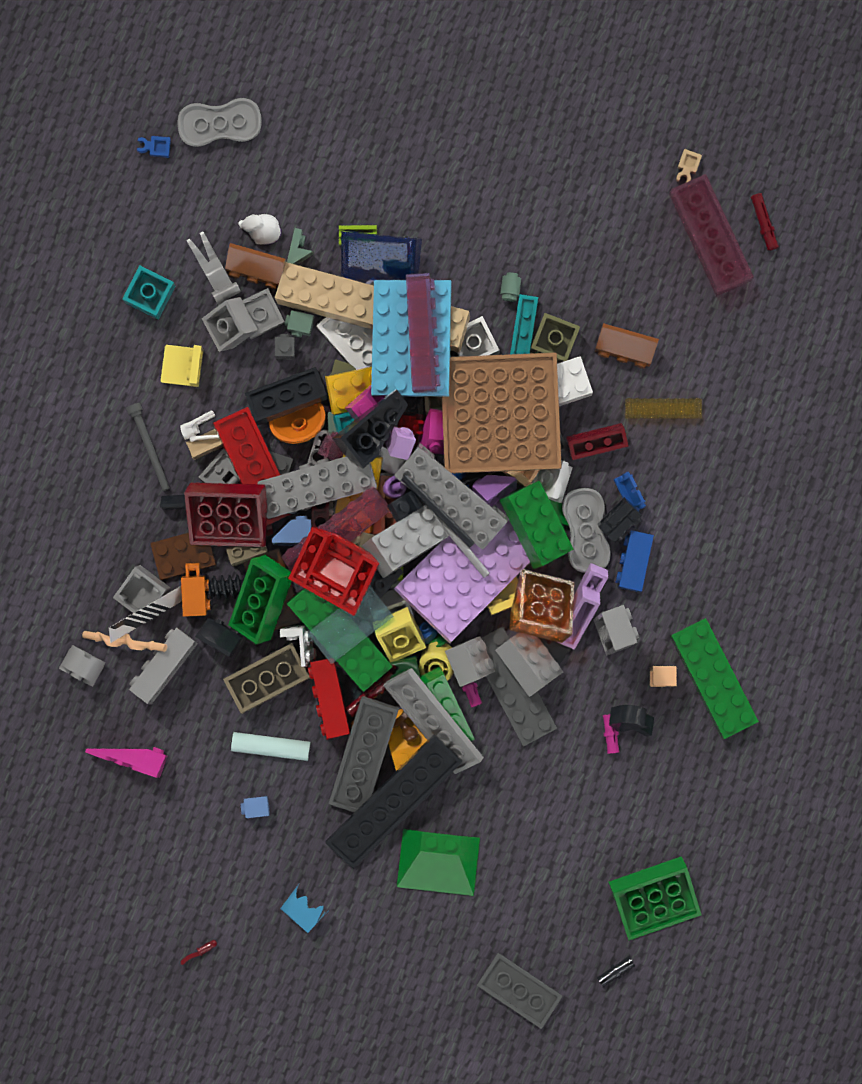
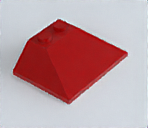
M312 527L288 579L355 616L380 563L370 552L335 533Z

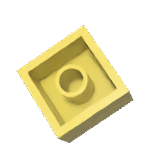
M408 607L372 622L376 637L390 663L426 648L423 635Z

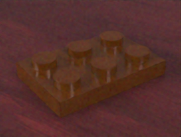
M189 533L150 543L160 580L186 574V563H200V569L216 565L211 545H190Z

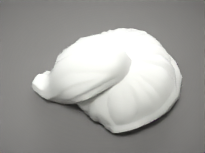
M253 214L238 222L240 228L249 232L256 244H272L278 241L281 236L282 230L279 222L272 215Z

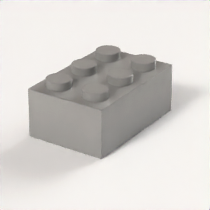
M530 626L517 633L495 650L529 697L563 673L559 664L554 660Z

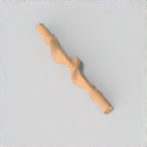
M84 631L82 637L85 639L95 640L96 642L104 641L110 647L127 644L133 650L142 651L146 648L151 651L165 652L167 650V644L154 641L142 642L132 640L128 633L110 643V636L100 632Z

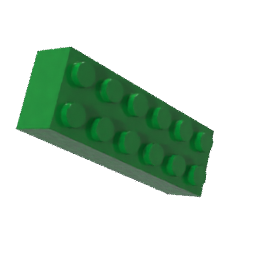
M302 588L286 602L363 692L393 667L343 609L305 588Z
M706 618L670 636L721 739H726L759 722Z

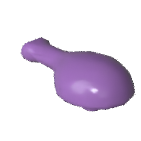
M392 476L385 481L383 492L389 498H400L405 493L407 486L395 476Z

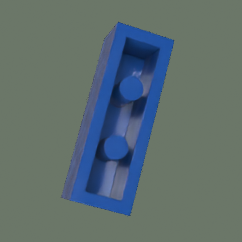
M632 530L629 535L627 534L623 544L627 546L626 552L621 554L619 563L623 565L622 570L617 572L615 583H619L618 588L642 592L654 535Z

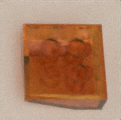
M522 569L510 613V630L563 643L572 635L575 582Z

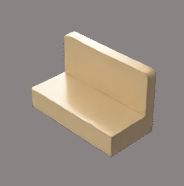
M214 429L200 436L218 434ZM220 439L197 440L194 442L189 440L186 442L194 460L223 447Z

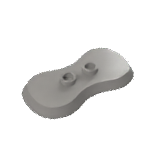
M238 98L221 106H209L201 103L189 104L180 111L178 116V131L181 139L186 144L195 147L206 145L217 139L249 141L255 138L261 129L260 110L255 102L246 98Z
M580 488L570 491L565 496L562 505L563 514L570 527V543L574 549L568 552L569 561L577 571L584 573L590 563L605 568L610 561L611 551L603 531L598 527V523L604 517V500L593 489Z

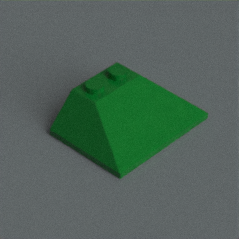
M403 829L397 887L474 896L480 838Z

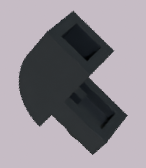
M410 491L392 501L387 507L395 521L398 522L422 508L423 505L418 496L413 491Z
M619 705L611 707L609 726L621 732L635 730L647 737L652 735L654 717L647 714V709L643 707Z

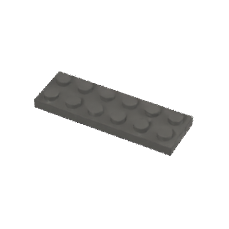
M501 627L482 637L481 639L486 644L487 654L493 661L495 672L487 675L486 678L522 746L524 747L557 729L538 691L529 697L495 651L509 640L504 628Z
M364 696L361 697L330 797V805L355 812L372 796L397 717L398 707Z

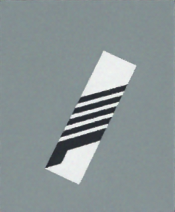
M181 586L109 627L110 643L182 601Z

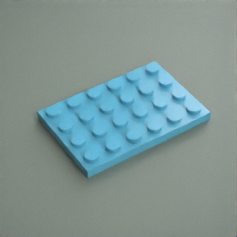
M374 280L372 396H387L397 389L401 396L449 397L451 280Z

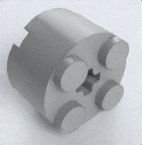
M72 645L59 669L68 674L72 671L71 676L80 681L84 678L83 682L93 687L104 668L105 662Z

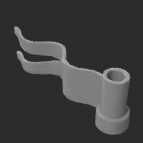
M202 231L200 235L209 257V262L190 239L186 241L214 289L212 295L219 306L225 300L240 293L241 290L236 282H231Z

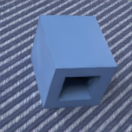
M268 796L244 799V803H241L242 815L245 814L246 818L270 816Z

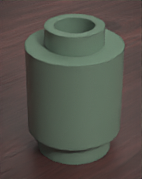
M509 272L507 275L502 276L500 292L502 300L517 301L521 285V278L518 277L517 273Z

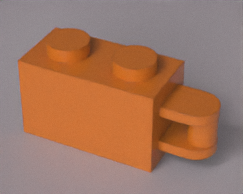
M186 563V576L181 577L183 616L207 615V611L211 610L210 599H207L206 591H209V580H206V575H200V563ZM190 571H196L197 576H190Z

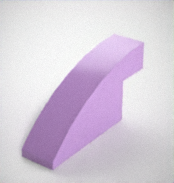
M590 563L570 604L557 639L558 643L572 649L576 648L600 605V591L608 579V570Z

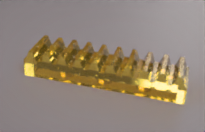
M700 398L625 399V419L702 418V399Z

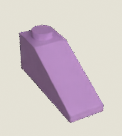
M393 427L388 440L385 441L389 455L408 460L416 441L414 434L408 428Z

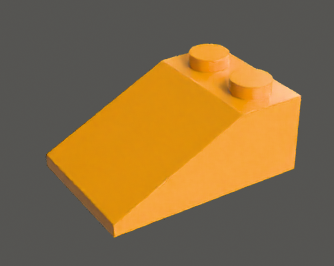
M403 709L398 710L396 718L402 714ZM409 717L406 723L409 727L417 729L418 738L413 742L406 741L403 738V730L398 726L392 729L388 742L396 771L428 741Z

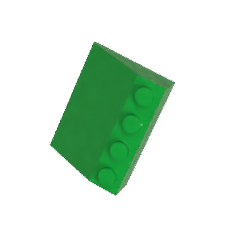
M682 856L609 881L628 941L701 916L688 868Z

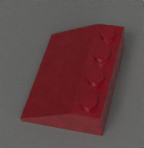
M189 484L184 495L190 545L265 547L267 515L265 485Z

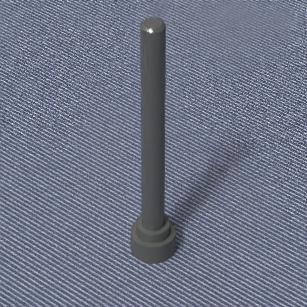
M140 403L126 407L128 415H131L136 422L162 490L167 491L170 489L141 417L142 406Z

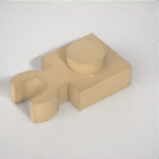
M684 149L678 165V169L682 171L678 173L676 182H679L680 177L684 176L687 179L685 185H689L691 181L690 173L696 174L702 155Z

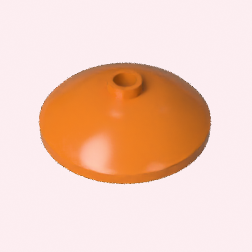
M317 403L269 421V426L272 434L278 440L289 444L303 443L315 437L322 430L326 420V413L323 405Z

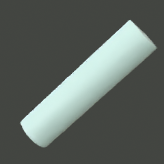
M237 732L233 733L231 751L304 761H308L310 750L309 741Z

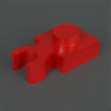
M402 414L397 428L405 427L410 429L414 436L415 434L422 435L423 431L419 430V425L424 424V421L416 420V416Z

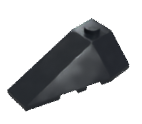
M396 389L347 425L332 439L344 455L364 469L379 455L381 447L388 440L391 430L398 423L408 404Z

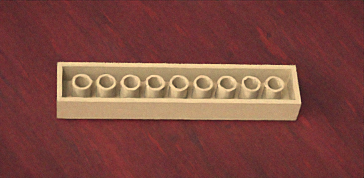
M285 263L275 295L277 304L373 329V285ZM452 306L450 350L460 353L470 320V313L467 310Z

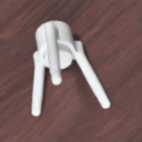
M210 411L181 425L180 428L184 439L190 438L191 442L220 439L218 435L197 436L200 433L198 425L216 416L213 414L214 412Z

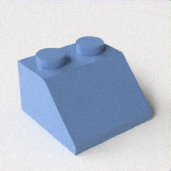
M296 516V520L288 522L272 538V544L274 546H303L312 528V521L308 520L307 516Z

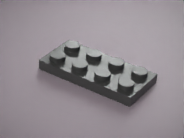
M498 952L476 985L541 1029L563 997V995Z

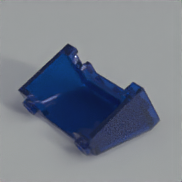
M348 230L342 231L341 277L354 281L356 279L373 281L418 280L422 239L357 233V231Z

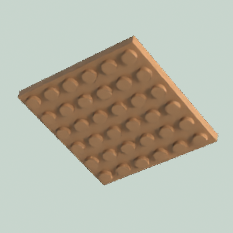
M557 353L450 357L449 397H442L445 468L452 474L561 469Z

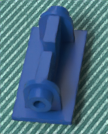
M626 472L622 476L613 479L622 498L625 497L638 510L646 506V501L643 499L640 491L635 488L637 485L632 474L630 475L629 472Z

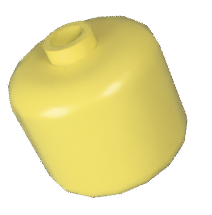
M437 641L429 643L423 649L419 660L421 676L440 667L448 681L452 678L454 672L445 651L452 647L447 643L441 647H436Z

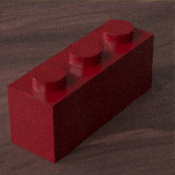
M622 423L566 437L572 460L628 447Z

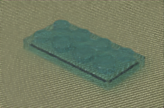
M369 585L355 616L339 608L307 633L332 664L394 616Z

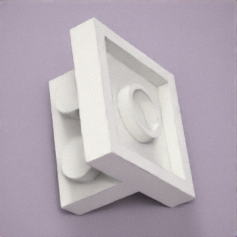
M561 460V469L539 470L532 483L540 480L548 498L562 503L573 467L568 466V462Z

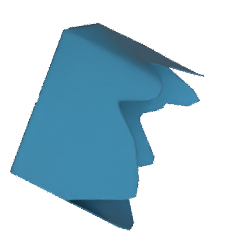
M297 886L280 909L309 933L319 922L318 919L322 913L323 906L309 909L306 896L296 898Z

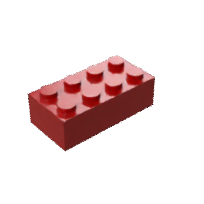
M334 658L310 662L311 667H308L309 677L314 679L315 686H312L314 698L319 700V705H316L318 717L323 719V724H320L322 736L332 739L350 735Z

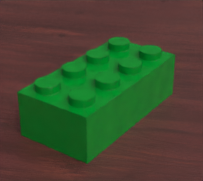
M540 480L500 499L533 569L542 567L574 550Z
M266 555L251 559L228 625L255 644L271 640L292 582L288 579L291 571Z

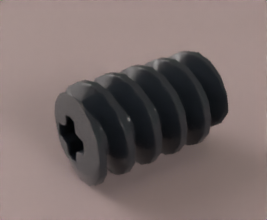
M236 574L235 580H232L231 575H228L227 580L221 575L219 581L213 575L212 580L208 581L210 600H213L214 594L217 599H221L222 594L225 599H228L230 593L232 598L236 599L246 574L243 575L242 580H240L238 574Z

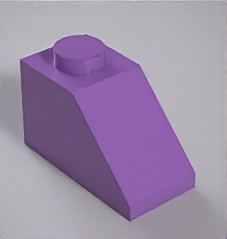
M486 475L484 478L474 482L472 491L492 507L499 503L500 499L517 489V479L510 476Z

